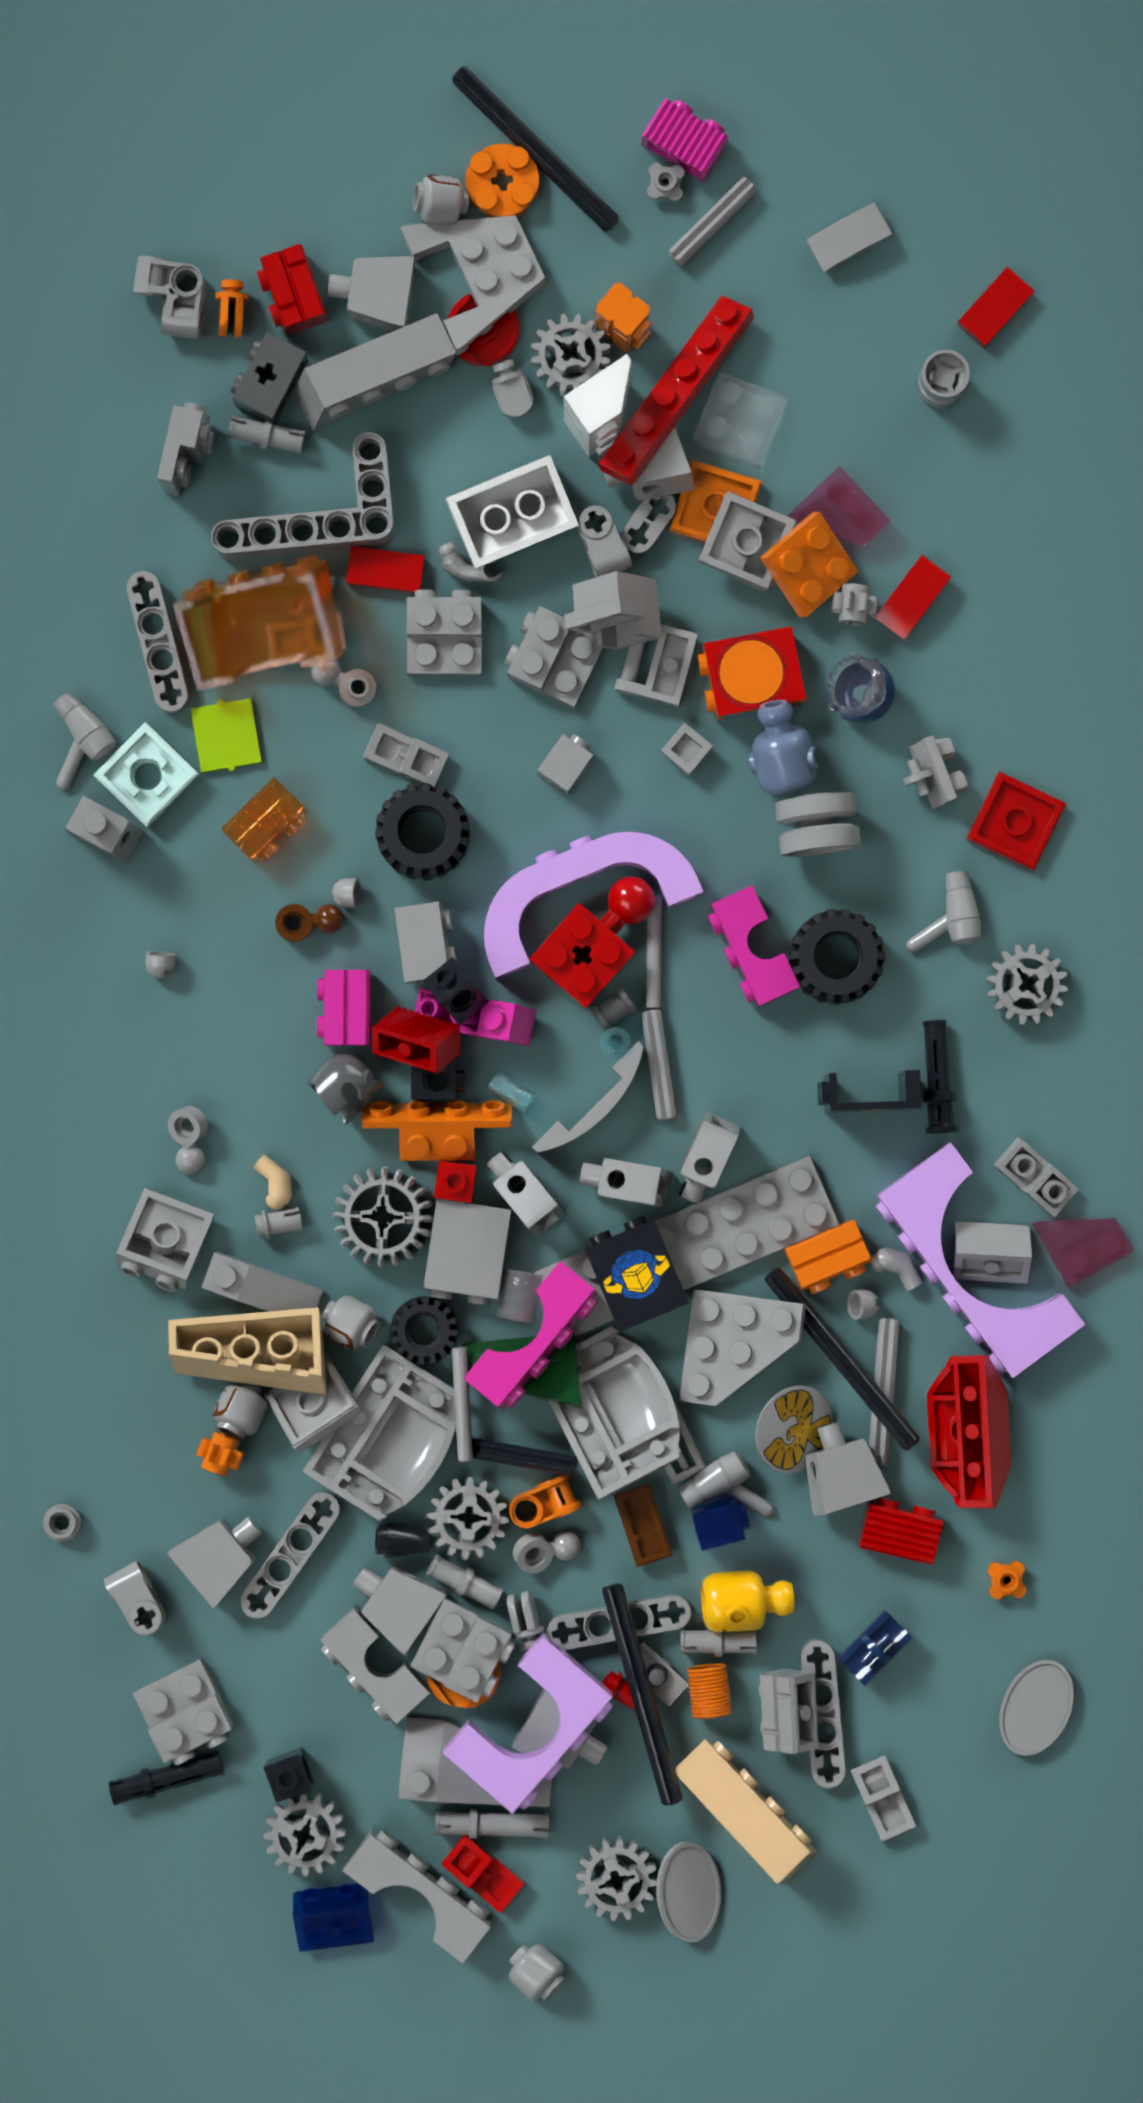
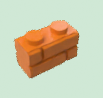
M615 283L596 306L595 329L597 331L603 330L607 339L613 338L612 343L624 353L630 352L634 347L640 350L652 335L650 329L653 323L649 321L650 306L638 296L633 298V292L622 283Z
M854 1219L783 1248L800 1289L805 1290L809 1288L811 1294L831 1287L830 1279L844 1273L845 1278L849 1279L866 1272L864 1264L872 1261Z

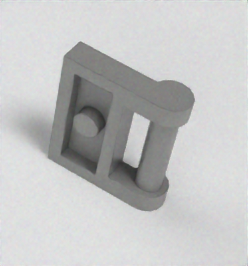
M660 624L661 638H658L646 685L635 682L646 643L644 642L629 647L621 679H616L614 690L622 694L678 707L698 634Z

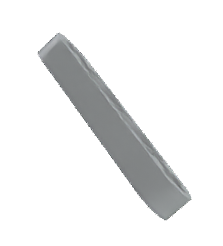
M138 571L128 579L126 586L154 699L164 712L176 714L187 707L189 691L165 598L157 577L147 571ZM146 580L148 585H154V588L149 590L150 601L153 605L159 601L160 607H147L138 612L139 606L146 607L141 594L134 593V590L140 587L139 581ZM150 615H158L164 621L163 629L155 635L148 634L143 629L144 620ZM160 650L169 651L173 656V663L166 670H158L152 664L153 656ZM178 673V679H170L174 690L182 692V696L177 697V704L171 706L168 700L162 701V696L167 695L165 682L161 681L157 684L156 678H168Z
M320 1491L308 1500L241 1596V1607L247 1616L260 1619L266 1617L273 1610L340 1514L341 1504L333 1493ZM325 1499H328L332 1502L330 1510L333 1511V1515L331 1517L326 1514L322 1516L317 1525L322 1526L324 1529L319 1533L312 1524L301 1519L304 1515H307L311 1520L317 1512V1507L313 1505L314 1502L317 1500L322 1503ZM306 1529L311 1533L312 1544L309 1548L299 1550L292 1545L291 1535L295 1530ZM277 1559L286 1561L291 1569L289 1577L282 1581L274 1579L269 1572L270 1564ZM262 1576L269 1585L279 1588L280 1591L278 1594H275L271 1589L264 1598V1602L268 1605L267 1608L258 1607L256 1610H253L250 1607L252 1600L248 1596L250 1593L257 1595L262 1590L265 1584L258 1582Z
M667 1594L628 1602L630 1610L641 1608L648 1615L646 1625L643 1628L635 1629L637 1637L680 1629L688 1623L691 1617L688 1601L678 1594ZM672 1601L676 1602L678 1607H684L685 1612L679 1614V1621L672 1622L670 1616L658 1617L661 1625L653 1626L654 1615L649 1605L658 1604L657 1612L669 1609V1603ZM606 1606L557 1615L549 1621L546 1628V1635L563 1650L616 1641L612 1625L609 1632L603 1636L593 1634L589 1628L590 1620L596 1615H604L610 1620ZM577 1618H584L583 1630L587 1639L579 1640L580 1632L569 1634L567 1642H561L559 1636L553 1637L552 1631L558 1629V1623L565 1622L567 1628L578 1627Z
M813 1639L805 1643L801 1649V1671L815 1672L816 1675L813 1661L807 1660V1655L813 1654L814 1647H820L822 1653H828V1658L822 1660L821 1666L823 1674L830 1671L831 1677H815V1686L818 1684L827 1685L831 1689L832 1695L826 1704H816L817 1725L821 1722L831 1723L835 1728V1735L829 1742L823 1743L818 1741V1749L827 1751L837 1747L838 1753L830 1752V1761L834 1767L839 1768L838 1771L832 1773V1779L826 1780L822 1773H817L819 1768L824 1767L823 1754L815 1755L814 1749L809 1751L810 1770L814 1781L819 1786L834 1788L842 1783L845 1777L835 1655L827 1642L822 1639Z

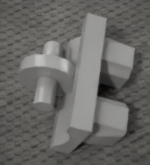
M932 735L923 738L920 742L909 747L913 759L908 761L907 764L912 775L902 779L905 787L915 784L920 797L927 794L932 809L951 802L957 798L956 795L968 788L964 773L957 771L948 774L944 761L955 757V749L950 738L935 739Z

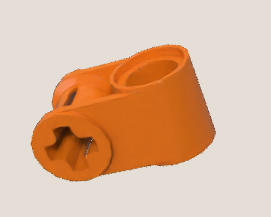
M556 1475L539 1483L538 1486L514 1496L509 1503L508 1509L514 1524L520 1528H532L583 1507L582 1502L576 1500L568 1481L571 1476ZM557 1487H559L561 1491V1494L564 1498V1503H562L559 1498V1495L556 1491ZM523 1500L532 1501L536 1505V1514L532 1519L526 1521L517 1518L515 1514L517 1504Z

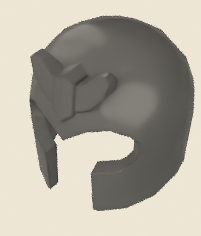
M338 1054L324 1062L310 1079L308 1085L319 1094L324 1104L334 1116L341 1111L344 1120L343 1124L347 1125L370 1102L374 1092L380 1090L384 1083L377 1081L368 1066L360 1059L349 1054Z

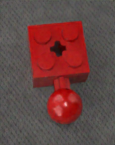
M629 876L618 880L611 887L608 894L609 910L600 920L578 903L529 958L530 963L585 1011L635 955V951L616 934L625 924L643 922L654 910V891L650 884L642 878ZM577 948L581 951L585 948L591 951L589 953V958L592 960L591 963L587 965L582 962L576 965L574 963L576 955L573 951Z

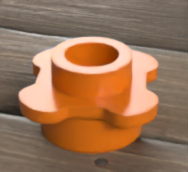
M1013 1561L1011 1564L993 1562L989 1565L987 1571L992 1585L989 1588V1594L992 1598L999 1600L1003 1596L1013 1595L1015 1598H1021L1025 1595L1026 1587L1022 1582V1574L1025 1572V1567L1021 1562ZM1005 1577H1010L1008 1584L1003 1581Z

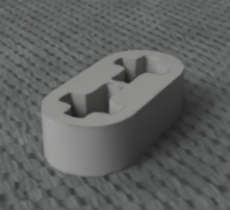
M672 495L645 498L639 505L621 534L629 554L633 556L645 555L655 545L672 521L676 511V503ZM661 500L666 501L665 509L669 513L667 515L659 513L653 522L648 518L653 510L650 503L652 501L655 503H659ZM644 524L649 527L644 535L647 543L645 545L638 543L635 547L631 546V536L628 533L631 531L638 533Z

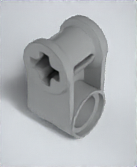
M598 505L589 506L584 509L579 517L577 529L595 577L615 571L622 572L632 568L633 564L623 539L619 536L608 510ZM590 516H593L596 521L603 520L604 523L601 525L599 533H596L594 528L587 529L585 527L588 525Z
M138 1560L133 1561L104 1579L109 1594L121 1609L134 1632L140 1635H149L158 1631L164 1625L167 1614L165 1607L156 1594L147 1572ZM142 1607L145 1611L153 1610L156 1616L151 1619L153 1626L149 1622L144 1624L140 1622L139 1617L143 1615Z

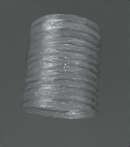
M505 1269L503 1274L505 1277H503L504 1280L501 1285L503 1288H501L502 1292H500L501 1296H499L501 1299L499 1300L500 1303H498V1314L496 1316L514 1321L535 1323L537 1317L536 1310H538L537 1307L539 1306L538 1299H540L536 1289L543 1282V1275Z

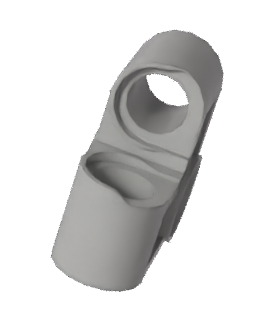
M138 256L132 294L139 293L166 300L162 313L161 334L199 340L203 327L204 302L207 291L206 282L200 270L191 264L168 261L153 256ZM187 276L197 278V285L192 291L183 292L179 289L180 281Z

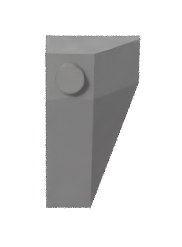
M407 1716L398 1799L501 1805L443 1754L444 1747L461 1729L460 1727L445 1719ZM543 1778L534 1788L538 1794L529 1806L550 1807L552 1779L548 1781L546 1778Z

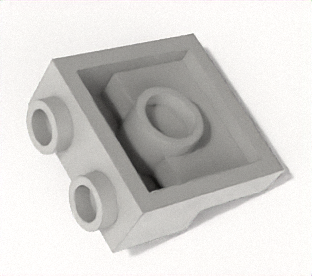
M184 403V407L173 405L157 476L160 485L167 494L180 496L182 486L188 487L191 478L192 465H188V461L203 463L204 454H210L212 451L214 432H210V416L205 414L206 408L204 406L194 403Z
M727 491L697 562L731 576L730 579L764 593L769 585L775 588L777 583L760 557L793 529L796 520Z
M416 590L415 597H407V675L482 676V598L474 597V591L454 590L452 591V597H437V591Z
M539 606L536 614L529 611L524 619L520 631L526 635L520 647L513 644L505 659L504 665L510 667L507 676L575 709L604 648L597 647L595 634L566 630L564 617Z
M144 1188L116 1252L115 1264L121 1265L120 1271L132 1278H141L142 1274L155 1278V1284L164 1290L175 1292L177 1287L186 1290L198 1262L201 1248L214 1220V1214Z
M445 1597L410 1667L443 1683V1686L477 1703L481 1695L486 1698L489 1697L498 1678L492 1675V1672L498 1661L506 1663L515 1643L509 1641L512 1631Z
M202 1658L132 1693L149 1726L147 1730L163 1763L173 1760L174 1764L178 1765L194 1757L193 1749L204 1743H207L209 1749L229 1739L227 1732L234 1727V1723Z

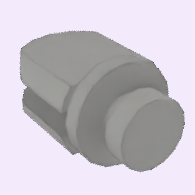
M510 359L492 366L494 373H499L500 376L492 380V388L501 412L506 416L516 418L527 414L532 408L533 394L526 374L524 375L523 370L514 372L513 368L516 365L514 360Z
M528 1590L521 1593V1603L517 1594L507 1596V1607L514 1632L511 1636L512 1639L522 1638V1642L519 1643L521 1651L530 1649L537 1640L536 1634L545 1632L544 1626L540 1625L534 1596Z

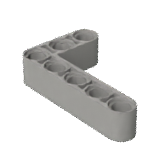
M366 432L359 435L353 443L358 507L224 520L216 524L211 531V541L216 552L224 559L237 560L351 549V546L373 547L387 544L394 535L395 524L388 453L384 440L376 433ZM367 445H375L380 449L379 456L373 460L363 459L360 456V452ZM377 481L382 483L384 490L379 496L369 497L364 493L365 486L369 482ZM374 518H382L387 522V528L380 534H373L367 529L368 523ZM339 521L350 525L349 533L341 538L335 537L330 533L332 525ZM301 525H308L313 529L312 536L306 541H298L293 537L295 529ZM262 529L274 530L276 537L272 543L262 545L256 541L257 535ZM227 532H234L239 535L237 544L232 548L220 546V539Z

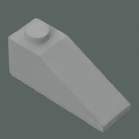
M214 1252L201 1287L268 1312L317 1308L324 1291L221 1252Z

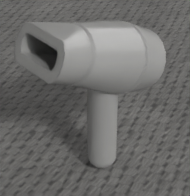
M73 693L63 694L53 704L74 738L56 780V785L60 790H67L71 786L84 754L92 761L100 760L109 755L116 745V741L106 725L83 705Z
M965 871L946 874V914L907 941L906 948L909 952H918L947 931L949 932L951 942L959 945L971 944L981 938L980 914L973 890L971 889V883Z
M736 1451L726 1454L718 1460L716 1459L694 1476L693 1479H690L678 1488L689 1509L706 1500L708 1501L727 1493L762 1516L768 1517L774 1511V1507L770 1502L741 1485L750 1478V1469L747 1461Z

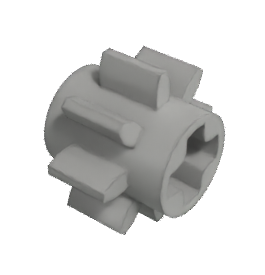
M854 583L843 584L842 592H834V595H832L831 613L839 614V623L842 625L865 626L867 617L874 618V615H876L878 597L869 596V586Z

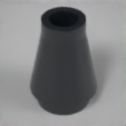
M386 1521V1524H377L375 1554L384 1555L386 1559L416 1553H429L430 1534H428L427 1530H420Z

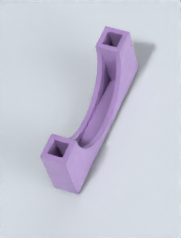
M948 1142L875 1195L880 1202L875 1208L887 1224L894 1221L902 1233L897 1236L899 1241L909 1254L915 1251L924 1262L920 1269L932 1285L938 1281L946 1291L942 1299L954 1315L961 1312L969 1324L964 1327L966 1332L976 1345L982 1342L991 1353L989 1357L998 1374L1001 1376L1003 1373H1006L1008 1377L1014 1378L1082 1328L1085 1323L1063 1294L1058 1293L1044 1302L1029 1307L1015 1309L998 1308L977 1300L955 1280L946 1264L942 1251V1220L953 1193L973 1172L953 1144Z

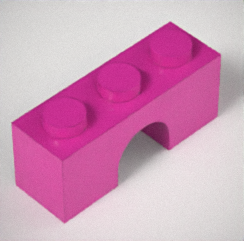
M753 885L711 904L710 908L713 913L707 915L716 936L723 933L729 946L723 949L731 968L738 967L744 978V981L740 982L739 985L748 1003L754 1001L758 1008L800 987L784 953L772 959H761L753 955L748 947L747 938L749 932L754 927L768 920Z

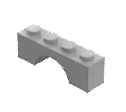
M372 1828L347 1860L342 1871L372 1894L385 1887L394 1885L408 1886L423 1894L430 1902L435 1913L436 1928L433 1941L463 1964L491 1928V1919L487 1917L490 1912L478 1901L471 1899L470 1902H467L457 1893L460 1889L448 1878L441 1876L438 1879L427 1871L430 1866L415 1853H411L408 1856L397 1848L400 1843L385 1830H381L378 1833Z

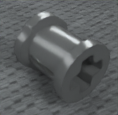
M621 986L615 989V994L598 1005L593 1003L589 1006L607 1034L612 1031L613 1025L628 1015L635 1016L638 1014L637 1009Z

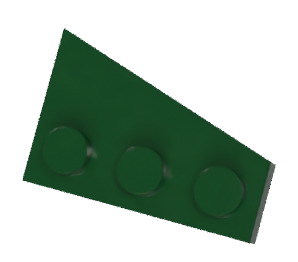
M573 1333L571 1339L563 1348L558 1349L555 1347L547 1357L550 1363L544 1372L536 1379L531 1377L523 1386V1389L526 1390L524 1395L582 1408L576 1336ZM536 1336L462 1344L463 1347H467L468 1372L487 1349L504 1353L514 1352L526 1347Z

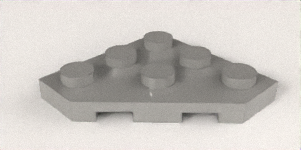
M693 1289L679 1401L710 1406H719L726 1401L734 1392L746 1383H749L771 1366L779 1357L801 1342L806 1304Z

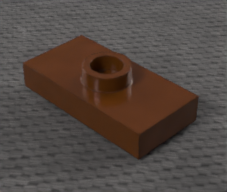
M649 1483L614 1494L613 1496L636 1566L640 1567L673 1556Z

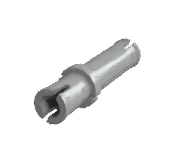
M470 1808V1812L436 1810L435 1835H469V1839H476L477 1835L544 1837L548 1839L549 1814L488 1813L478 1812L477 1808Z

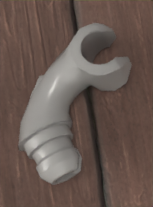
M452 541L444 543L439 547L438 552L442 557L441 562L443 564L441 567L462 580L468 582H493L504 574V570L497 573L492 572L489 569V563L475 568L474 565H469L465 558H462L461 554L458 553V548Z

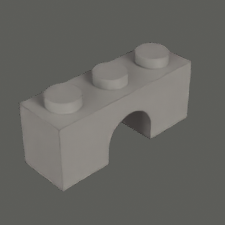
M355 1605L322 1635L320 1641L324 1646L321 1647V1651L334 1665L340 1662L348 1670L349 1674L346 1678L359 1693H362L364 1690L367 1691L375 1700L371 1704L373 1709L383 1720L387 1721L391 1718L397 1724L430 1694L431 1689L421 1676L410 1667L407 1661L390 1673H380L369 1665L366 1656L367 1648L380 1636L381 1632Z

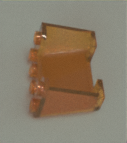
M318 554L309 555L296 560L297 564L290 567H284V563L279 562L263 567V573L250 575L249 570H244L228 575V581L216 583L214 578L204 579L193 583L194 588L182 592L183 597L172 604L197 691L231 684L242 674L296 662H300L301 667L304 668L336 661L343 655L327 559L320 560Z

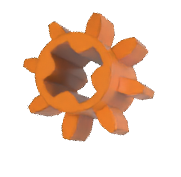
M218 1431L213 1432L211 1439L202 1438L196 1453L197 1456L204 1458L201 1467L222 1476H227L230 1468L238 1470L245 1452L237 1450L240 1440Z

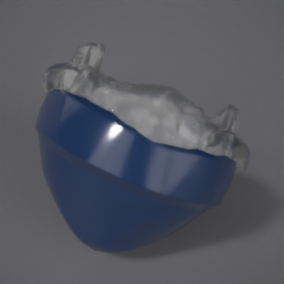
M855 652L851 653L847 658H842L840 662L836 663L835 667L828 674L826 692L830 701L829 709L830 711L840 712L842 720L867 723L881 718L889 710L894 699L895 684L892 675L885 666L878 662L877 658L868 659L859 656Z

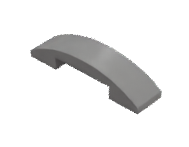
M638 1041L611 1068L621 1080L570 1131L557 1121L532 1148L539 1153L563 1146L582 1136L605 1118L631 1084L641 1060L644 1046Z

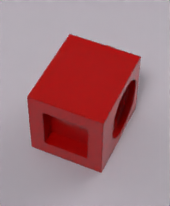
M439 1160L434 1198L472 1203L478 1166Z

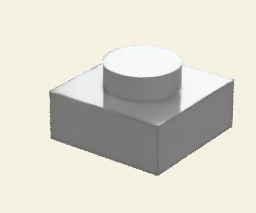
M684 722L660 753L690 776L713 748V745Z

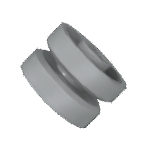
M814 793L775 803L778 824L787 827L801 826V828L783 832L778 837L781 857L814 856L862 847L859 826L851 823L836 824V822L851 819L858 814L855 793Z

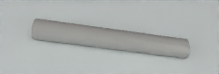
M655 896L654 910L647 918L646 1008H661L662 896Z
M467 1347L452 1348L458 1461H472L469 1383L463 1379L468 1373Z

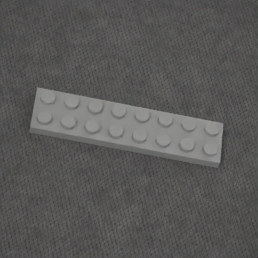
M810 1156L655 1221L684 1290L839 1225ZM586 1251L561 1260L563 1264L586 1281L599 1294L595 1299L598 1304L594 1311L585 1320L579 1318L571 1328L575 1336L613 1321L614 1318ZM559 1262L534 1272L539 1285Z

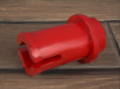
M609 1671L602 1684L612 1691L613 1699L631 1708L636 1713L628 1682L622 1677L623 1673L620 1671L617 1673Z

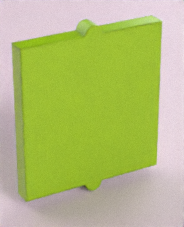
M251 698L225 703L223 700H218L217 704L190 709L201 773L223 769L233 772L236 767L262 763Z

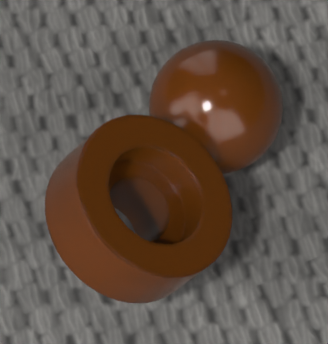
M289 904L278 912L275 927L277 933L284 940L298 942L305 939L310 934L312 928H318L320 931L328 934L337 932L344 923V915L342 910L334 904L322 905L317 909L316 913H310L301 905ZM294 916L300 919L301 927L298 930H290L287 927L286 922L290 917Z

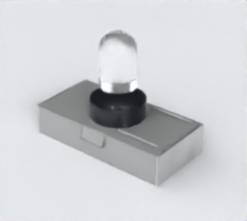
M643 1641L640 1644L653 1693L667 1706H670L689 1684L671 1667L672 1665L664 1657L662 1658Z

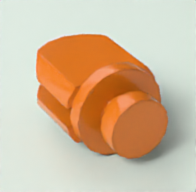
M221 280V289L224 291L215 293V300L220 301L218 336H227L229 303H234L233 337L241 338L243 303L248 302V295L239 292L243 290V281Z

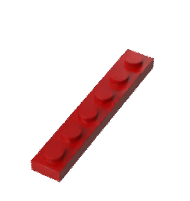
M721 295L598 464L601 472L630 486L634 484L754 319L751 308Z

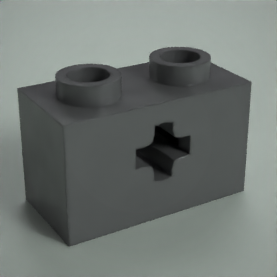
M266 332L262 341L256 340L252 345L247 358L251 363L245 374L239 373L232 385L231 393L234 394L232 399L236 407L264 421L266 419L271 420L273 425H276L309 360L305 351ZM272 371L275 380H267L263 385L260 375L267 376Z

